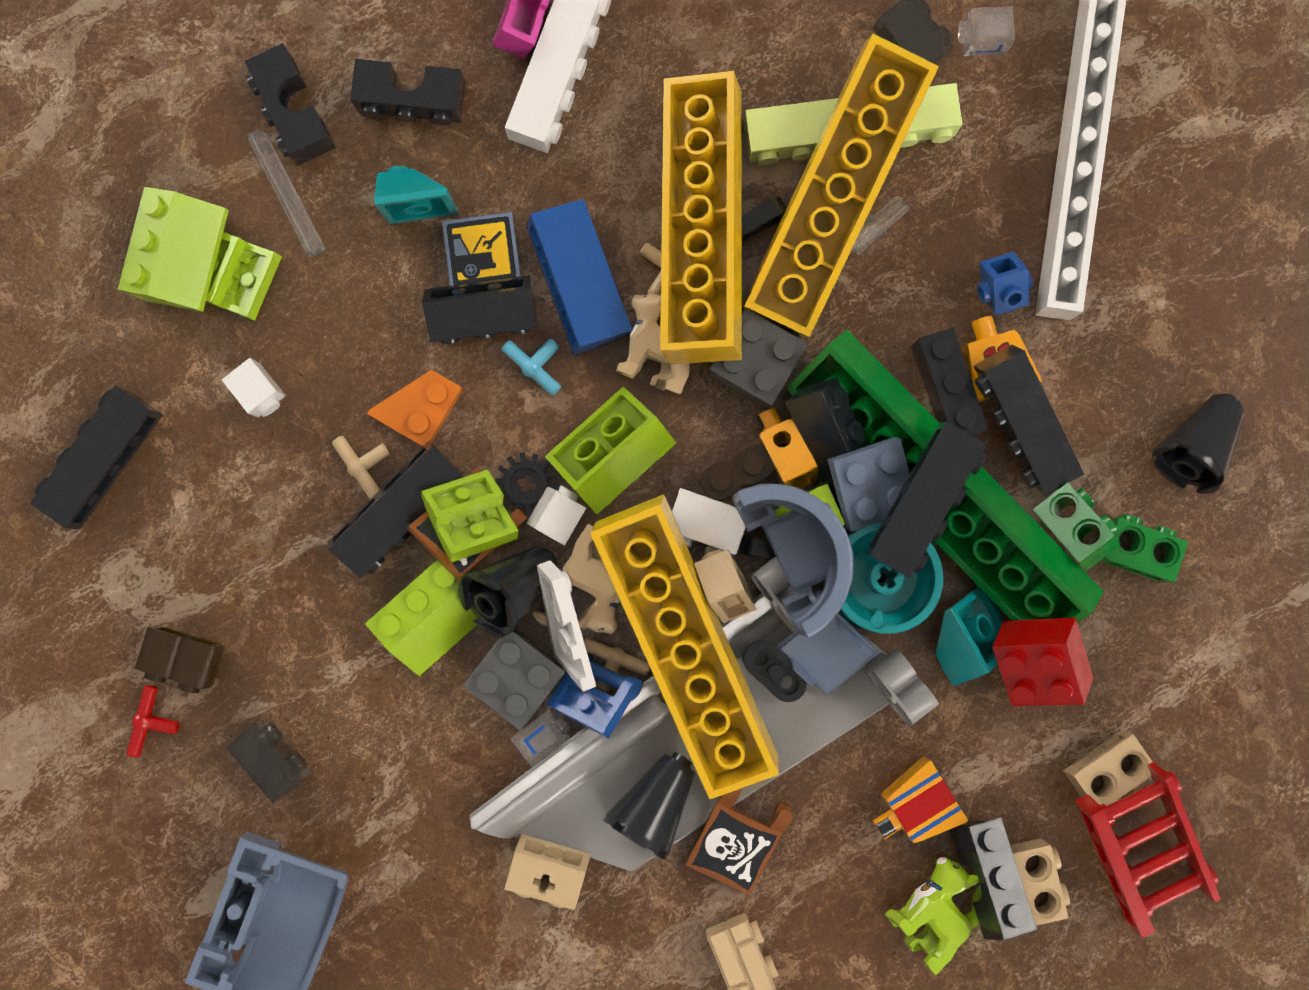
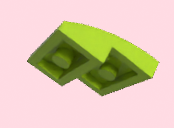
M223 232L206 302L255 321L282 256Z
M488 470L421 491L429 518L451 563L518 539L519 530L503 506L504 495Z

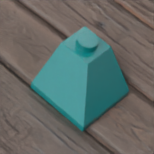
M392 166L387 169V172L377 173L374 202L389 224L458 215V208L447 188L415 169H408L406 166Z
M979 586L945 610L935 655L940 662L941 669L948 676L953 686L985 675L998 665L992 646L1005 620L996 604Z

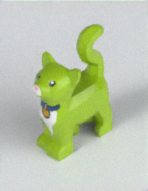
M946 857L937 859L931 878L915 889L905 907L899 911L890 909L885 913L891 924L895 928L899 927L906 935L904 942L912 952L923 950L928 954L923 960L925 962L924 965L935 976L951 961L959 946L969 938L971 930L979 924L973 902L981 900L982 897L981 886L978 885L972 896V910L967 914L960 912L951 900L952 896L978 884L979 880L977 875H969L961 865ZM923 925L925 926L922 932L913 935L918 928Z

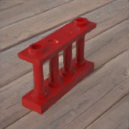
M1155 762L1147 765L1154 781L1153 784L1108 806L1104 803L1099 805L1089 794L1075 800L1124 919L1141 938L1155 933L1149 918L1153 916L1154 910L1198 888L1214 903L1221 900L1215 884L1219 883L1218 877L1213 868L1205 861L1180 798L1181 784L1173 772H1166ZM1161 798L1167 814L1120 837L1114 834L1111 826L1115 824V819ZM1173 828L1179 843L1178 845L1133 867L1127 865L1124 856L1128 855L1127 850ZM1186 860L1191 875L1146 897L1139 894L1137 887L1141 885V880L1175 863Z

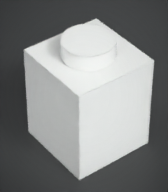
M252 358L247 359L222 379L246 412L258 418L261 415L263 417L268 416L277 410L280 406L279 401L286 396L261 363Z
M561 486L556 491L547 487L527 524L565 546L586 508L577 503L580 496L569 489Z

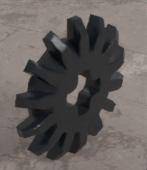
M525 452L520 453L521 462L516 463L512 456L507 458L511 467L506 469L500 465L498 468L499 471L505 474L504 479H494L496 484L503 485L501 492L508 498L503 503V506L506 508L511 503H514L516 505L515 509L520 510L521 507H526L527 516H531L532 506H537L546 488L558 489L557 484H549V479L557 476L556 472H545L550 462L545 460L541 465H538L539 455L535 453L531 461H526ZM526 474L532 475V482L536 484L535 490H528L526 494L520 493L521 487L516 485L518 478L524 479Z

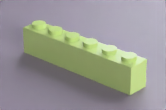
M957 83L929 87L901 148L910 147L917 144L918 141L929 139L933 143H942L951 140L963 125ZM838 98L745 110L743 124L749 162L758 161L759 165H770L778 162L780 158L792 157L795 161L810 159Z

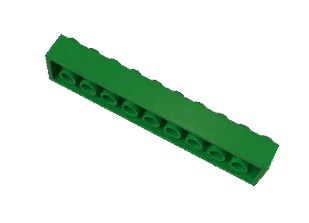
M846 329L829 343L786 389L794 395L800 388L837 377L841 387L848 394L849 405L856 420L863 428L867 445L869 446L893 437L901 438L910 474L939 422ZM983 467L975 475L970 473L963 485L967 488L963 500L956 508L951 506L944 518L948 521L947 527L942 536L937 541H934L1012 621L1076 617L1077 623L1091 615L1104 591Z

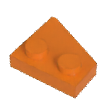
M430 370L371 408L367 414L419 445L424 446L428 441L433 442L464 389L437 372Z

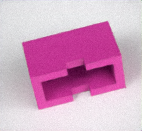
M507 0L492 45L521 59H525L535 46L543 22V16L550 0Z

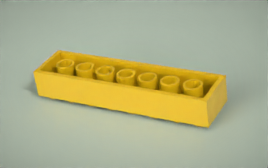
M872 34L865 41L742 302L743 308H747L802 336L810 337L939 66L875 34Z
M734 71L664 79L660 351L670 364L742 360V92Z
M660 495L596 521L590 531L591 537L709 799L779 775V756L718 616L707 601L694 566V561L665 495Z

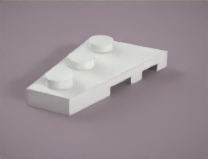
M551 560L539 564L537 568L553 656L582 691L596 687L570 594L572 592V585L569 576L565 571L561 572Z

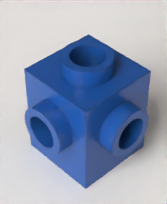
M1014 252L980 262L981 283L977 284L978 296L983 304H988L995 315L1008 313L1029 305V290L1033 287L1032 277L1027 267Z

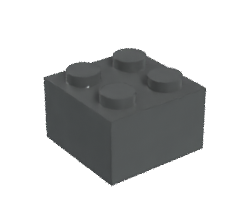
M745 308L742 314V360L713 362L708 376L768 410L773 405L808 344Z
M515 629L512 633L497 640L463 684V687L521 731L566 671L557 660Z

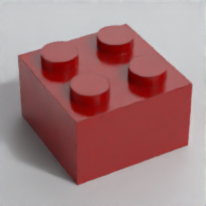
M1076 617L1003 621L992 647L1011 706L1085 705L1093 681V674Z

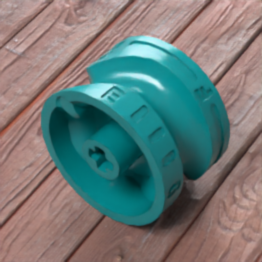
M882 522L869 524V526L853 532L850 531L847 535L854 555L853 577L849 593L839 613L851 625L859 629L882 634L899 633L919 625L936 607L943 587V569L933 545L930 543L925 551L929 554V557L922 570L918 574L913 572L909 578L865 553ZM881 575H886V581L884 583H879L877 581V579H879ZM823 580V587H825L826 580Z

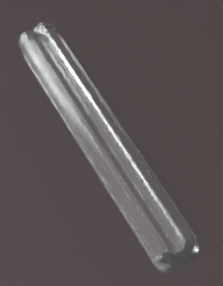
M263 129L248 134L247 139L305 253L309 257L317 256L325 250V246L267 133Z

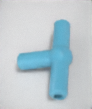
M548 339L531 358L511 340H508L502 346L501 351L521 368L522 373L534 379L551 396H554L561 389V385L541 368L559 349V345L553 339Z

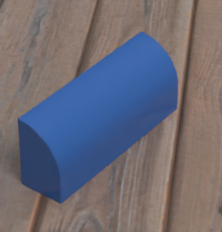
M584 199L530 214L526 228L573 355L597 349L629 334L632 328Z

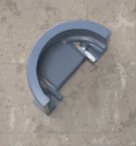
M760 483L756 486L737 491L731 499L747 532L762 526L794 592L780 600L796 633L806 638L813 636L834 619L843 606L851 587L854 555L845 528L827 502L824 503L819 498L799 488L782 484L761 485ZM779 505L792 510L778 518L774 513L775 510L779 509ZM826 580L822 593L820 590L813 593L811 586Z
M247 831L239 839L226 873L228 877L204 940L197 949L185 984L203 990H308L342 904L349 881L348 872L280 849L282 843ZM243 945H246L237 964L234 963L233 950H240Z

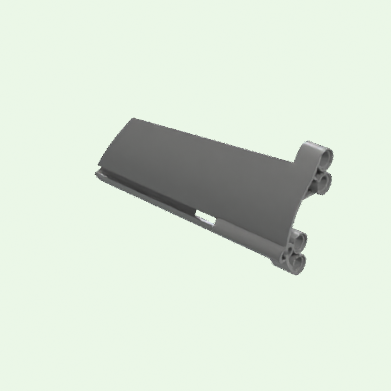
M776 556L750 575L752 581L761 592L759 596L753 599L757 610L721 624L779 756V775L741 788L740 796L734 805L889 704L909 727L939 705L932 692L917 677L915 670L899 650L896 649L887 655L875 644L873 645L880 653L829 695H826L816 685L811 687L807 683L805 693L797 701L783 702L777 699L746 670L742 661L743 651L751 642L765 640L776 647L795 630L780 600L794 592ZM758 652L754 656L756 664H762L766 660L765 652ZM654 675L642 684L639 695L634 700H631L609 739L587 727L583 728L469 815L471 829H476L484 834L499 838H520L521 834L529 835L590 853V858L628 871H634L656 857L654 852L648 848H642L614 830L611 825L603 822L606 814L664 754L672 756L674 752H677L692 762L668 706L659 699L661 690ZM785 676L781 679L780 685L782 688L791 686L792 678L790 676ZM694 764L691 765L690 769L695 772V776L672 845L702 827L718 797L709 799Z

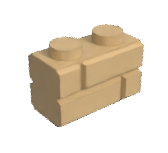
M742 913L706 929L707 939L728 990H776L773 978L779 975L771 955L764 957L759 944L765 942L756 920L750 923L746 913Z

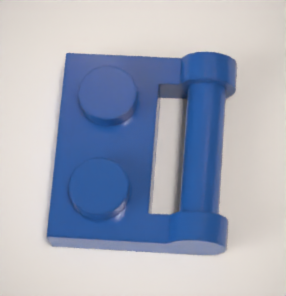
M588 655L594 678L618 689L615 696L612 697L594 687L582 691L566 672L547 705L552 710L609 739L631 700H634L639 695L642 681L631 675L628 677L622 676L594 662V658Z

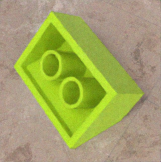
M144 187L118 290L147 302L203 312L229 210L175 191Z
M622 387L551 450L545 458L597 515L657 460L663 457L676 444V441L658 418L625 387Z
M436 560L369 619L365 625L392 655L418 676H421L477 626L473 621L478 617L471 608L465 611L458 594L460 580L458 581Z

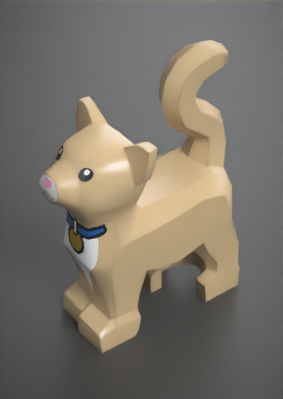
M652 293L635 295L631 305L636 312L637 321L630 334L629 356L626 362L618 364L616 371L618 374L634 379L638 372H640L646 359H651L661 363V370L659 374L652 377L650 386L662 391L666 389L681 395L689 376L690 363L670 364L660 351L659 322L661 321V295Z
M588 524L577 539L572 555L562 571L567 573L573 587L587 592L595 598V601L583 611L578 621L580 628L583 630L589 628L597 633L612 634L618 625L615 619V609L621 601L604 563L601 562L600 554L591 537L590 531L593 526ZM535 609L532 614L534 620L538 624L548 627L546 613Z

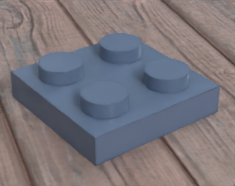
M893 437L828 459L846 530L853 532L867 527L869 524L881 522L886 517L910 475L901 438Z

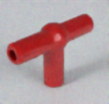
M145 685L143 687L137 713L132 718L133 729L126 755L129 757H141L148 730L175 735L179 731V721L152 716L158 687Z

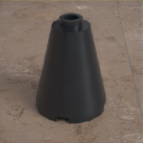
M1231 394L1212 395L1156 446L1152 452V457L1156 455L1157 458L1154 462L1156 469L1166 479L1181 488H1185L1187 484L1198 487L1196 493L1200 494L1214 493L1219 490L1224 482L1244 416V408L1240 401Z
M534 546L469 572L458 584V594L465 611L471 608L478 617L473 622L488 635L502 638L512 633L542 594L537 565L551 560L557 567L554 554L541 546Z
M674 752L672 756L664 754L606 814L603 822L611 825L614 830L644 849L648 848L654 852L655 856L665 860L670 852L695 776V772L690 769L693 763L677 752Z

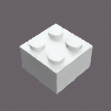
M680 488L672 513L687 548H690L693 542L705 546V554L715 550L725 551L729 549L732 556L736 555L745 530V525L736 507Z

